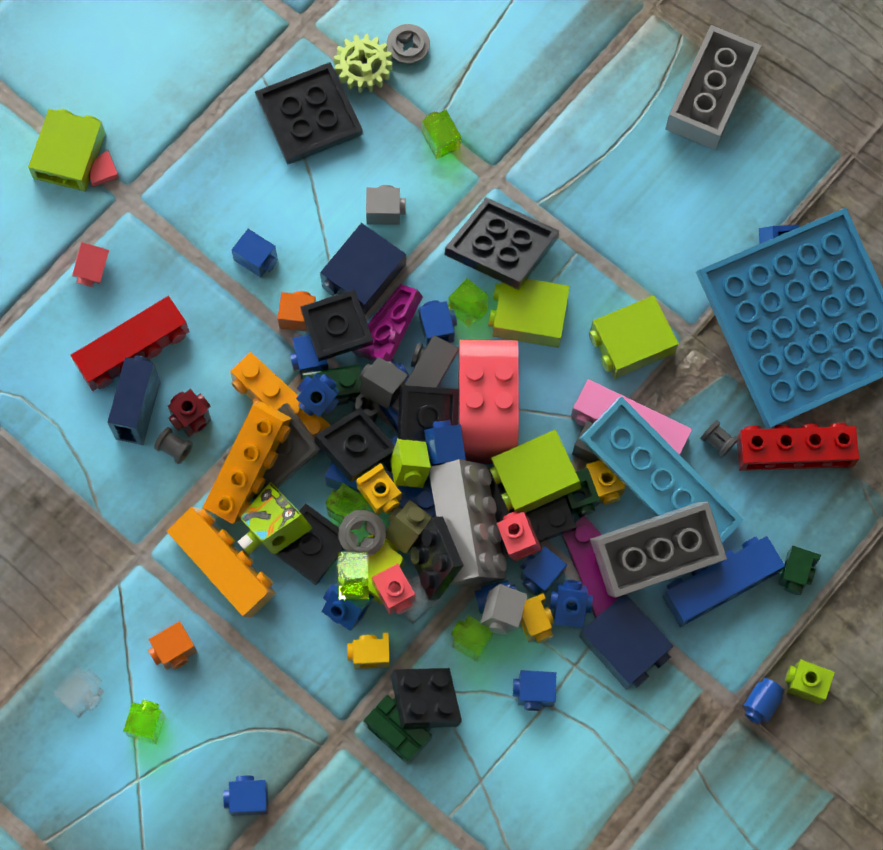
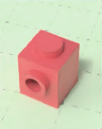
M81 242L72 276L77 278L76 283L93 287L94 283L100 284L109 250Z
M524 512L509 513L503 517L502 521L497 523L507 552L514 561L542 550L531 521Z
M398 563L372 577V585L389 615L394 612L401 614L413 607L412 602L416 601L415 592Z

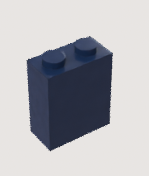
M361 223L320 272L322 287L333 296L355 289L362 311L366 315L406 266V254Z
M135 356L134 359L125 357L107 421L116 440L144 445L161 382L154 363L148 358L142 356Z
M627 594L617 599L587 625L579 635V638L626 690L632 685L638 688L650 677L646 672L654 665L658 669L661 668L671 658L668 653L673 648L670 641Z

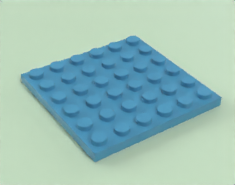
M847 208L696 271L697 277L766 429L883 377V287Z

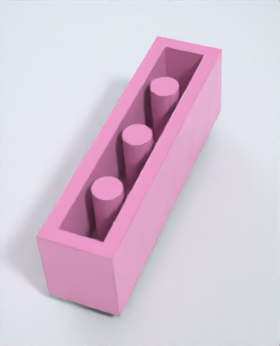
M587 380L571 414V417L575 419L577 424L584 427L587 420L594 423L618 397L622 396L679 455L681 454L692 431L691 428L594 381Z

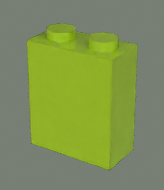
M48 109L28 166L32 178L86 192L90 181L91 166L99 155L106 134L102 121L89 115L84 117L77 116L65 109H58V111Z
M527 279L518 290L503 282L501 284L496 283L493 300L498 301L497 310L491 309L488 326L493 327L492 337L559 348L570 286Z
M654 295L593 320L589 332L593 346L595 348L599 347L603 355L601 356V362L606 372L611 371L614 379L675 354L679 345Z
M556 429L491 458L494 467L490 468L496 484L502 483L506 490V493L501 494L508 511L514 508L515 512L526 513L581 488L580 480Z

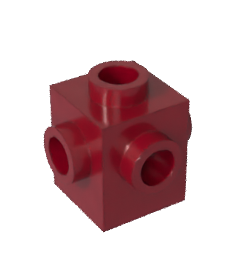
M191 389L185 393L180 392L175 395L170 401L171 404L168 405L171 414L168 417L169 421L177 431L182 429L188 437L202 431L211 421L208 410L211 407L201 393L196 396Z

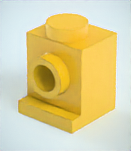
M381 463L356 480L357 489L376 515L381 514L383 511L385 514L390 513L399 506L401 492L386 473ZM382 485L386 488V491L379 494L375 489Z
M544 593L525 601L520 623L528 642L536 640L537 643H541L553 637L551 625L554 624V618L549 607H543L546 601Z
M382 633L383 639H377L376 635H361L359 640L347 643L348 661H353L354 669L390 668L388 633Z

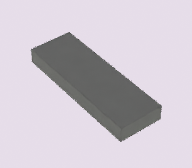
M433 335L405 385L438 388L456 357L459 348ZM399 396L392 406V410L399 413Z

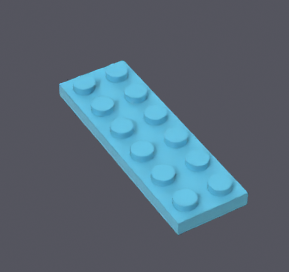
M622 396L618 397L579 438L656 516L697 502H709L722 543L744 520Z

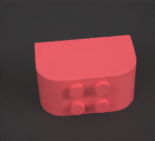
M459 340L458 425L461 424L465 461L493 464L492 457L518 446V341Z

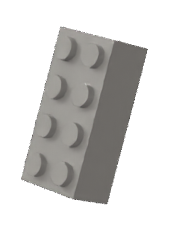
M711 25L671 109L665 130L716 150L755 65L762 45Z
M461 459L432 466L429 475L436 517L443 516L464 565L451 584L479 586L506 579L505 570L507 565L501 552V534L495 517L496 503L491 494L490 484L492 479L487 466Z
M697 502L590 539L607 593L615 598L727 559L709 502Z

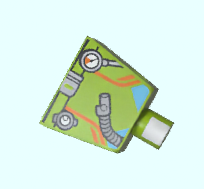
M270 482L242 514L241 520L250 531L238 543L248 555L261 544L272 554H276L309 532L312 527L304 516Z

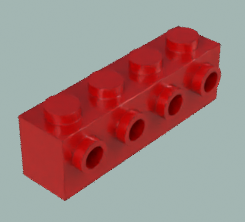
M168 295L70 356L90 389L94 391L97 388L103 389L109 386L113 379L121 374L125 357L134 359L135 356H142L152 359L158 356L162 349L169 344L181 342L190 331L186 320Z
M834 423L829 427H818V424H805L801 428H790L789 425L782 424L773 426L772 429H761V426L752 425L745 427L744 430H740L737 436L739 439L737 441L739 471L854 467L859 460L856 426H847L846 423Z

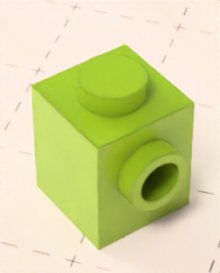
M397 440L390 458L395 485L423 488L431 469L426 442Z
M800 659L795 667L790 665L785 682L789 683L786 692L821 705L827 698L835 672Z

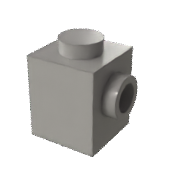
M381 185L378 188L367 187V224L400 225V215H406V198H400V188H394L391 185Z
M502 584L489 590L480 624L490 627L489 630L499 635H506L519 628L527 594Z

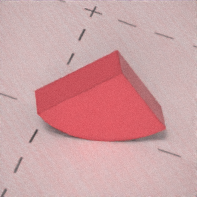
M109 151L99 155L91 166L90 180L93 187L119 178Z

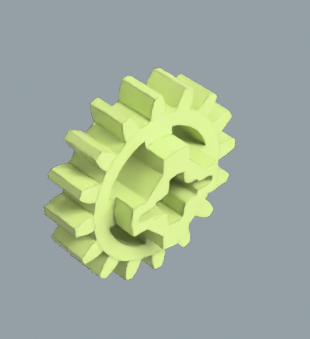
M356 34L354 35L353 42H350L348 39L344 40L345 48L337 47V55L334 56L335 72L339 75L341 84L348 81L349 90L354 86H358L359 93L363 91V87H367L370 92H373V85L376 84L381 88L383 87L382 79H390L389 71H393L392 53L387 52L386 43L379 45L378 37L371 41L368 34H365L364 38L360 40Z

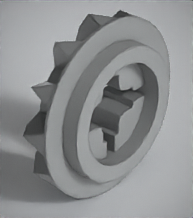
M403 24L394 28L388 35L387 49L399 64L403 62L411 65L417 61L421 62L423 57L428 55L430 40L427 33L421 27L413 24ZM413 38L414 48L410 47L408 51L404 52V45L402 43L407 44Z
M355 510L345 516L338 527V540L344 550L355 557H368L380 550L385 541L386 530L383 521L378 515L368 510ZM364 524L365 530L373 535V538L369 536L368 538L363 537L358 546V536L350 532V530L360 529Z

